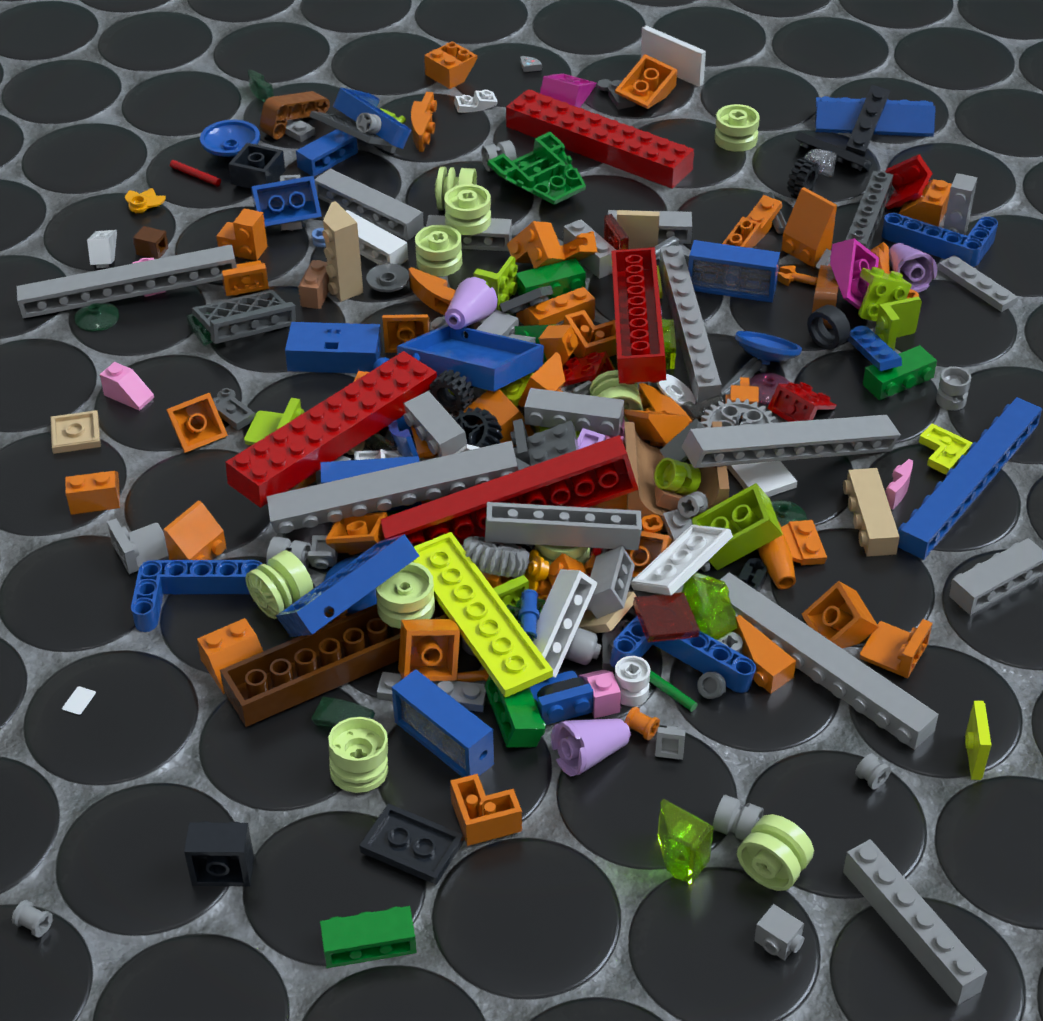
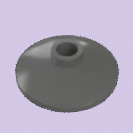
M397 264L375 266L366 276L368 285L381 292L400 290L408 284L410 279L407 269Z

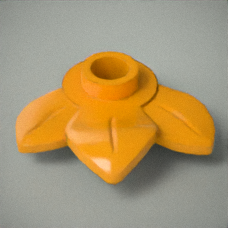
M153 188L140 194L129 190L125 195V200L129 203V209L135 213H143L148 208L160 206L166 199V196L163 195L156 196Z
M533 549L529 552V565L524 576L529 581V589L537 591L538 582L540 580L544 581L548 576L549 562L540 557L538 551Z

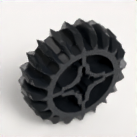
M468 407L466 413L460 411L459 416H452L465 431L468 445L482 448L500 444L499 440L503 438L502 428L497 418L489 411L478 407L473 410Z

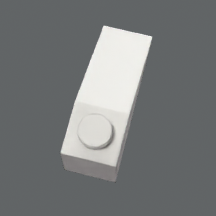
M117 230L95 231L87 239L90 265H96V268H106L114 262Z

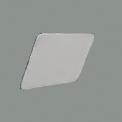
M78 686L62 707V710L81 715L96 694V691Z

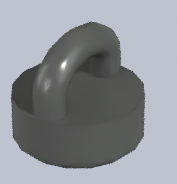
M717 672L704 673L698 680L699 693L707 699L718 698L726 692V682L723 676Z

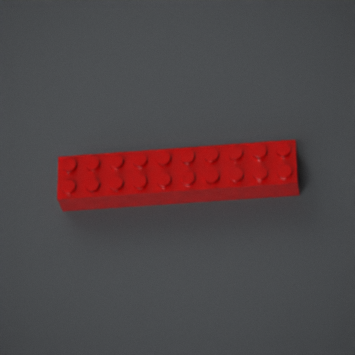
M527 89L506 106V127L535 138L551 132L564 144L565 149L671 189L693 170L694 149L603 117L600 114L578 108L567 102L542 95L534 90Z
M655 247L612 250L619 384L631 385L637 382L657 383L667 380Z
M405 351L399 353L226 461L228 485L260 508L268 504L267 496L288 491L320 470L321 462L334 461L402 417L406 413L404 403L431 389L429 388L430 384L437 378V372Z
M620 435L380 520L385 540L405 534L414 547L452 532L462 546L464 540L468 537H485L487 502L588 508L639 489L627 451Z

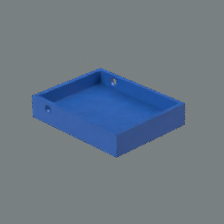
M448 324L397 346V355L405 351L435 370L437 377L445 370H453L454 374L458 371L461 378L465 376L467 378L465 381L471 382V386L489 391H496L538 370L543 365L544 345L466 327L453 329ZM464 331L468 333V338L464 337Z
M405 534L379 541L284 609L276 617L290 637L312 635L418 558L419 554ZM332 608L333 615L326 617L324 613Z

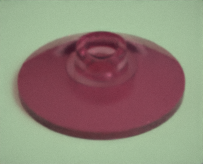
M761 373L750 378L749 386L759 387V403L769 405L778 384H788L790 381L778 374Z

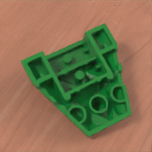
M551 132L535 138L533 151L513 161L504 153L488 160L487 165L500 177L554 205L586 189V185L577 168L572 166L571 157L567 156L564 152V144Z

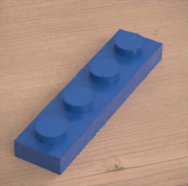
M858 326L850 331V337L847 340L877 369L883 371L902 366L901 356L868 327Z

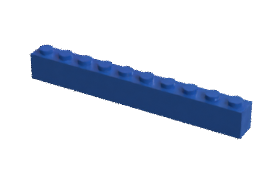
M1018 397L1011 404H1007L1001 416H996L991 427L982 432L980 440L973 442L969 452L960 457L957 466L948 471L945 480L937 483L931 496L927 495L923 500L922 506L919 509H914L909 521L901 524L898 529V548L924 560L1037 428L1042 408Z

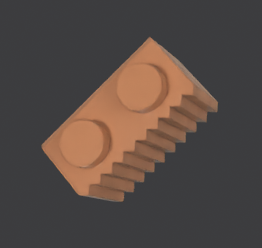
M312 260L298 286L300 305L302 307L320 309L329 292V276L326 271L327 262L321 260Z

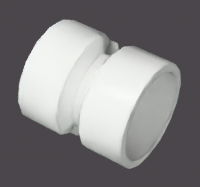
M623 657L615 666V679L621 691L620 703L628 707L642 705L649 696L650 666L641 657Z

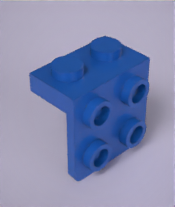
M567 671L557 674L556 678L551 677L531 686L530 690L533 698L537 701L538 711L545 725L592 713L594 691L590 683L537 698V692L542 687L577 677L574 671Z

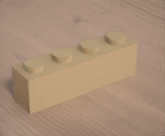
M878 469L848 470L847 480L843 481V491L849 497V511L854 513L853 522L855 529L859 530L860 546L864 547L866 556L895 555L899 543V534Z

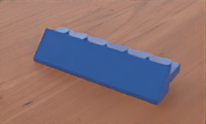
M816 97L815 132L852 133L866 98ZM887 100L874 134L933 137L935 106H933V102L925 100Z

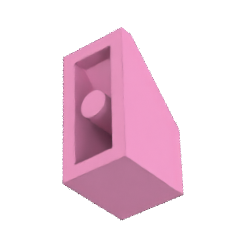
M113 362L100 374L103 393L111 399L140 411L154 398V394L131 368Z
M599 670L578 675V677L585 680L586 684L590 683L594 691L592 712L594 718L620 713L621 691L612 671Z

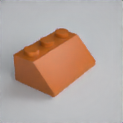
M582 287L528 307L516 313V317L524 326L563 325L565 315L585 310L590 319L594 320L595 298Z

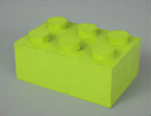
M757 483L691 519L693 525L731 530L733 537L708 560L716 570L725 567L783 535L770 498Z

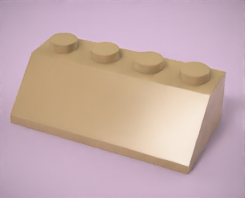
M334 201L331 203L323 220L324 230L322 234L326 244L324 253L328 264L326 266L329 276L328 289L332 295H335L342 302L362 294L363 284L357 222Z

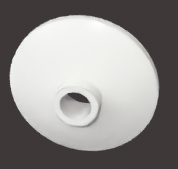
M666 374L667 380L657 382L661 392L673 399L679 406L685 408L694 406L696 400L693 393L679 379Z

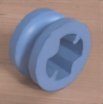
M317 228L312 231V242L316 247H326L322 234L324 228Z

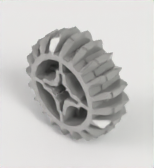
M474 536L465 539L462 545L466 551L465 556L470 557L471 561L475 563L481 572L489 573L490 575L519 577L525 574L526 568L529 565L528 559L530 554L526 549L516 544L485 542V537Z

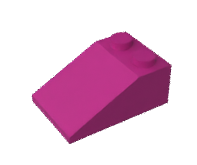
M563 73L543 77L540 94L580 108L596 87V82Z
M853 238L832 244L830 265L843 298L860 310L869 283L860 277L862 268L870 270L872 267L878 268L879 257Z

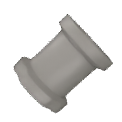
M698 491L682 497L678 501L680 514L687 518L701 514L708 508V498L705 494Z
M28 900L19 903L12 915L13 924L18 927L23 925L32 930V935L36 937L43 936L49 930L53 921L52 913L33 907V903Z

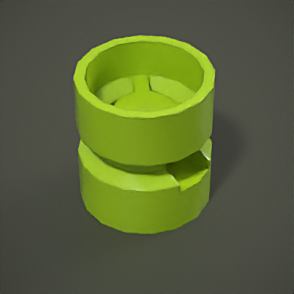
M664 458L656 466L654 481L660 489L687 496L696 492L699 488L701 472L699 468H694L691 464L671 458Z

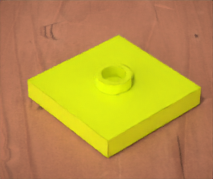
M984 701L973 702L965 734L971 780H981L983 778L991 748Z

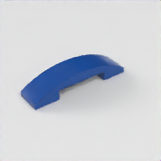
M404 416L389 424V431L399 454L403 457L418 456L412 439L411 427L407 425Z

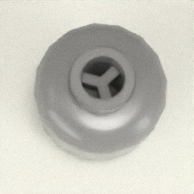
M578 627L565 659L582 665L589 664L592 658L597 660L601 650V644L597 643V634Z

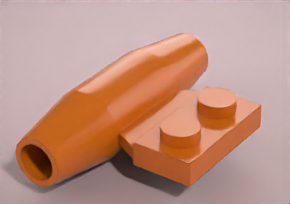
M813 520L789 521L788 524L782 527L780 525L783 535L757 549L760 558L767 567L768 574L778 589H788L796 583L793 561L801 563V565L825 564L827 555Z

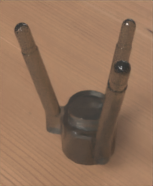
M379 432L366 439V446L363 448V451H380V449L385 450V448L390 451H398L396 449L397 446Z

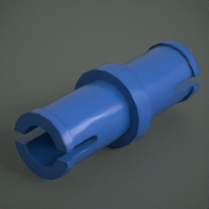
M527 589L521 593V609L518 613V619L521 621L523 630L534 641L537 638L536 626L539 619V611L537 610L538 593L535 590Z

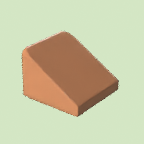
M656 486V505L672 511L678 509V501L682 496Z

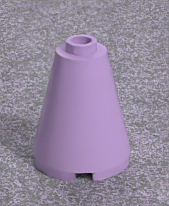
M902 243L894 244L889 249V262L892 271L902 274L903 279L912 284L910 289L918 293L929 287L928 284L932 279L935 280L938 268L936 261L929 254Z
M472 277L465 279L458 285L445 313V321L451 328L461 329L488 318L495 311L497 296L495 290L485 284V280Z
M621 719L561 721L559 724L554 725L552 729L551 745L553 750H558L560 758L556 759L563 772L569 776L582 774L627 745L631 732L629 726Z

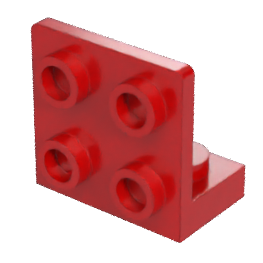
M920 154L886 169V173L893 174L892 186L895 190L885 207L888 210L893 207L899 208L909 200L915 201L923 195L922 192L929 184L928 181L933 173Z
M607 351L601 353L592 352L586 357H573L567 360L563 367L565 377L563 387L587 380L592 382L598 375L615 370Z
M789 382L788 384H778L767 409L788 422L813 420L817 410L835 409L836 404L830 401L831 398L829 396L812 391V387L806 383L800 382L795 384Z

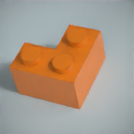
M244 208L233 223L227 222L217 234L218 247L232 245L234 256L257 261L268 247L263 212Z
M531 222L507 243L509 252L512 257H515L516 263H529L534 268L566 260L553 226L548 222Z
M585 310L565 315L563 325H572L579 344L573 352L577 358L586 357L592 352L601 353L607 351L609 357L617 355L615 320L595 326Z
M478 774L450 781L451 802L467 846L522 832V810L514 789L485 795Z

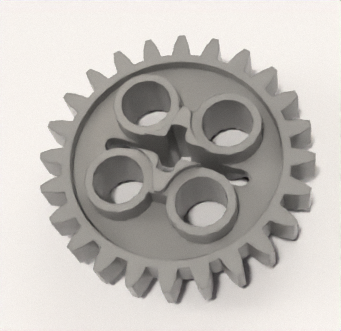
M736 398L735 402L727 399L726 404L718 401V407L710 405V410H705V414L701 416L700 423L706 428H711L712 421H722V427L739 425L740 417L743 415L740 425L776 423V417H772V411L765 412L766 406L757 407L758 402L749 404V399H746L743 403L740 402L739 398Z

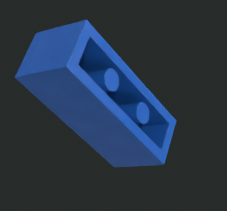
M336 129L296 150L297 166L307 174L316 176L357 154V138Z

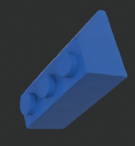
M314 176L257 185L251 188L255 211L263 212L265 227L322 217Z

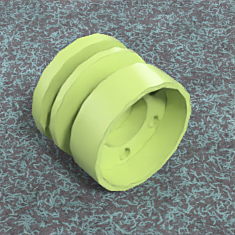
M446 167L439 168L435 182V198L438 210L445 209L444 198L449 189L462 184L477 185L476 169L461 168L459 177H456L454 167H450L448 176Z
M618 370L602 373L592 381L589 388L590 396L624 400V409L643 410L638 384H619Z
M287 550L281 551L270 558L267 565L261 564L257 566V569L251 570L245 577L246 585L253 600L267 616L273 619L277 618L276 615L314 589L313 582L305 566L293 553Z
M353 717L339 722L332 728L329 735L330 776L335 785L345 791L354 793L368 792L378 788L385 781L388 774V738L384 727L370 718Z

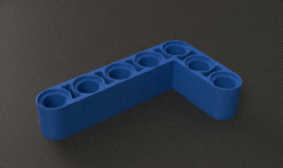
M340 88L333 104L334 108L354 121L357 120L361 113L378 115L382 126L376 135L395 147L404 148L411 129L377 108L380 101L378 97L366 92Z
M888 213L884 217L881 235L888 241L902 243L943 259L955 255L974 267L980 263L994 243L998 221L993 217H982L969 235L966 236L897 213Z
M149 560L142 563L138 570L131 604L136 629L140 632H150L157 627L164 594H250L246 585V574L253 569H257V566L262 563L257 560Z
M657 606L645 607L613 642L610 664L614 669L617 662L623 657H642L652 645H655L703 674L707 672L721 674L726 682V687L735 692H747L751 687L756 671V665L751 659Z

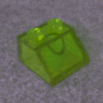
M663 799L660 802L658 840L666 870L676 879L684 880L692 885L710 861L713 826Z

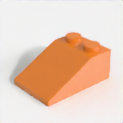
M645 54L615 89V93L648 109L665 99L674 89L678 70Z
M803 187L784 229L781 250L813 268L816 267L825 250H831L837 205Z

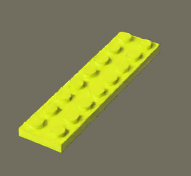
M452 532L414 546L419 557L412 562L419 563L430 571L433 576L434 598L449 619L456 622L461 636L504 697H508L553 677L552 667L475 563L471 561L472 559L465 556L466 551Z

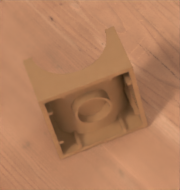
M712 421L711 428L722 427V421ZM625 422L624 447L639 489L627 494V510L641 511V520L644 516L651 514L658 515L662 519L663 513L672 510L656 505L654 472L658 463L665 457L660 452L661 449L648 445L638 436L634 422ZM727 465L699 468L701 483L697 491L702 492L708 498V508L706 510L729 498ZM664 523L660 532H667Z

